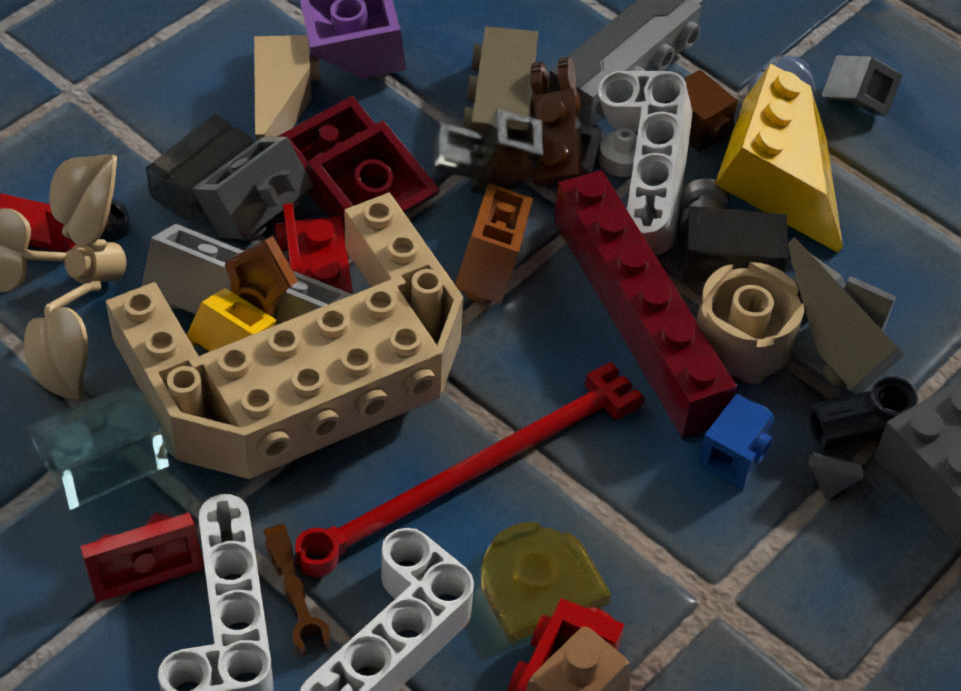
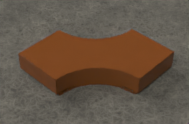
M271 236L225 261V268L231 284V292L276 319L277 308L282 296L298 280L274 237Z

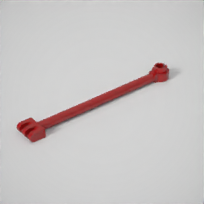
M609 362L586 375L584 387L589 393L339 528H336L334 525L328 529L316 527L301 532L295 542L296 565L301 564V572L310 577H323L335 569L339 557L346 553V548L604 408L617 421L637 410L644 403L645 397L637 389L629 392L632 388V383L626 376L618 377L620 370L613 362ZM312 555H322L325 557L321 560L309 559Z

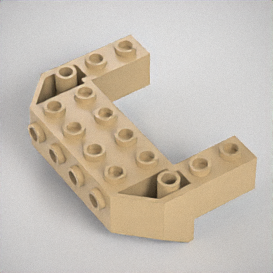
M390 192L344 209L345 250L371 288L198 356L156 282L106 300L113 341L154 413L158 439L162 447L176 460L251 479L441 397L461 342L463 296Z

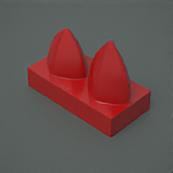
M155 512L143 527L117 535L103 534L97 541L80 546L96 603L205 569L195 523L190 512L176 517Z

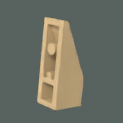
M307 35L254 36L256 141L261 137H277L293 128L311 101V81H320L319 58L310 54Z

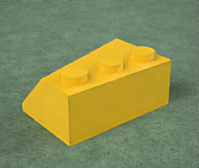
M770 63L743 100L715 184L839 253L843 248L827 138L811 86L801 81L795 74L783 71Z

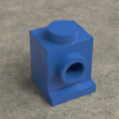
M736 394L706 432L698 465L743 491L749 482L753 464L759 465L772 445L773 437L768 435V431L774 423L773 413L764 405L754 403Z

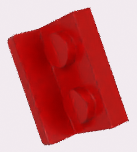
M293 203L283 204L284 222L275 223L276 242L281 251H287L288 259L286 260L291 269L353 294L348 255L345 250L342 217L295 221Z

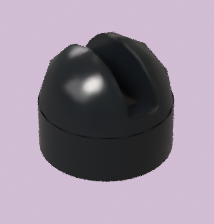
M112 199L108 220L99 238L107 242L122 239L130 230L128 211L116 199Z

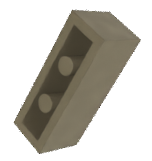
M485 26L483 44H474L472 71H479L478 76H469L467 102L474 103V108L465 107L462 132L463 135H471L470 154L525 160L531 96L533 93L530 84V66H532V63H536L539 31Z

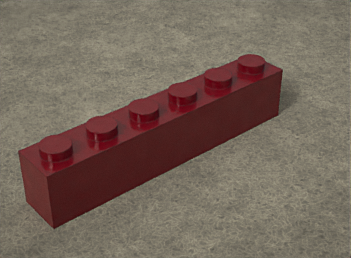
M600 170L558 182L554 222L681 438L683 439L709 430L734 398L737 390L735 382L604 172Z

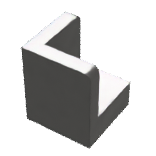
M837 55L822 96L828 100L850 101L875 116L887 117L903 75L871 56Z

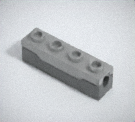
M636 0L572 52L569 56L570 58L572 57L576 70L577 93L580 95L581 124L593 127L603 117L605 118L598 95V87L605 76L617 71H664L678 53L684 48H691L701 32L699 19L702 5L693 0ZM558 65L550 70L549 93L561 91L558 80Z

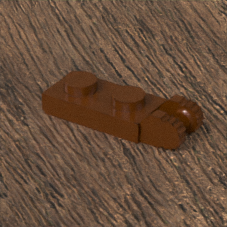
M570 56L559 58L558 80L561 91L549 93V74L543 61L532 63V66H530V84L533 91L530 105L532 181L537 187L558 184V182L582 176L580 95L577 93L575 65Z

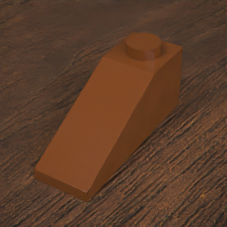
M488 183L455 282L457 289L463 291L468 298L478 302L493 301L501 304L520 251L533 200L532 197Z

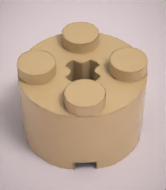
M749 262L748 268L732 269L733 264L723 266L715 271L704 285L696 321L731 376L738 377L747 384H757L762 382L766 376L780 370L789 361L803 318L804 302L801 304L798 296L799 288L787 274L775 267Z

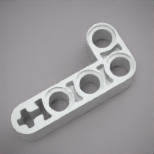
M670 71L612 72L604 77L598 87V95L608 124L615 130L626 127L633 132H638L627 211L654 254L661 255L670 250L677 237L692 121V107L686 82L682 76ZM674 100L670 103L663 104L666 101ZM663 140H670L665 144H657L658 142ZM656 181H665L659 186H650ZM651 212L657 214L656 219L652 218Z
M231 494L216 495L204 502L199 510V526L214 644L181 649L168 655L161 663L158 671L160 690L178 691L175 689L180 684L195 682L199 685L190 691H273L271 657L249 510L246 503L237 496ZM231 531L233 541L222 543L220 532ZM231 574L241 575L240 578L235 580L223 579ZM236 623L250 624L247 628L241 630L229 629L231 625ZM243 673L258 675L254 680L248 682L234 680V678Z
M402 528L388 534L383 541L381 550V579L383 587L395 600L313 673L302 685L300 691H398L464 629L470 621L474 588L472 574L459 561L417 529ZM409 561L416 565L405 567L398 565V563ZM448 594L453 595L458 599L452 601H444L437 597L440 595ZM412 630L419 633V635L405 638L397 633ZM363 667H374L380 670V672L371 676L360 675L356 671Z

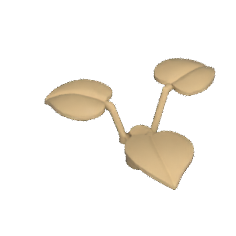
M106 154L71 158L64 161L56 169L50 185V208L54 218L64 224L63 235L76 243L67 253L28 250L31 237L29 222L22 214L15 210L0 208V292L14 291L22 285L27 274L26 259L65 262V269L68 275L76 281L84 283L47 304L44 308L45 318L32 319L26 327L24 336L25 359L32 375L44 388L68 399L85 398L83 377L88 357V338L82 318L72 309L63 306L88 292L100 291V282L118 281L124 275L126 269V256L122 247L117 243L99 239L105 229L110 212L116 177V155Z

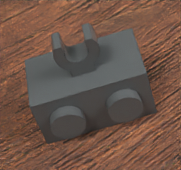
M261 137L193 187L192 191L219 238L248 241L262 234L267 228L265 223L275 215L283 214V204L293 203V209L301 203L300 196L314 185L288 137Z

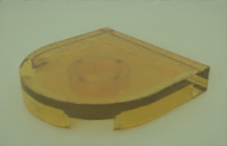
M538 522L516 524L495 536L482 561V590L509 643L532 635L541 616L545 614L552 617L561 598L585 608H600L610 603L611 592L582 543L569 532L563 534L551 528L541 527Z

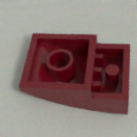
M354 96L341 101L277 136L288 137L314 186L306 194L331 217H342L344 227V209L390 192L406 214L437 196L440 192L437 185L387 123L382 120L375 124Z

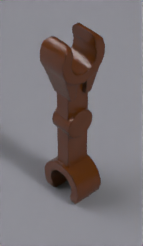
M279 524L266 528L264 536L268 558L279 576L282 575L287 601L289 604L292 603L298 621L292 633L294 652L300 658L306 657L305 645L301 639L307 634L318 635L322 639L324 651H328L330 648L329 627L323 620L310 616L305 602L306 596L301 579L297 578L295 574L293 548L286 526Z

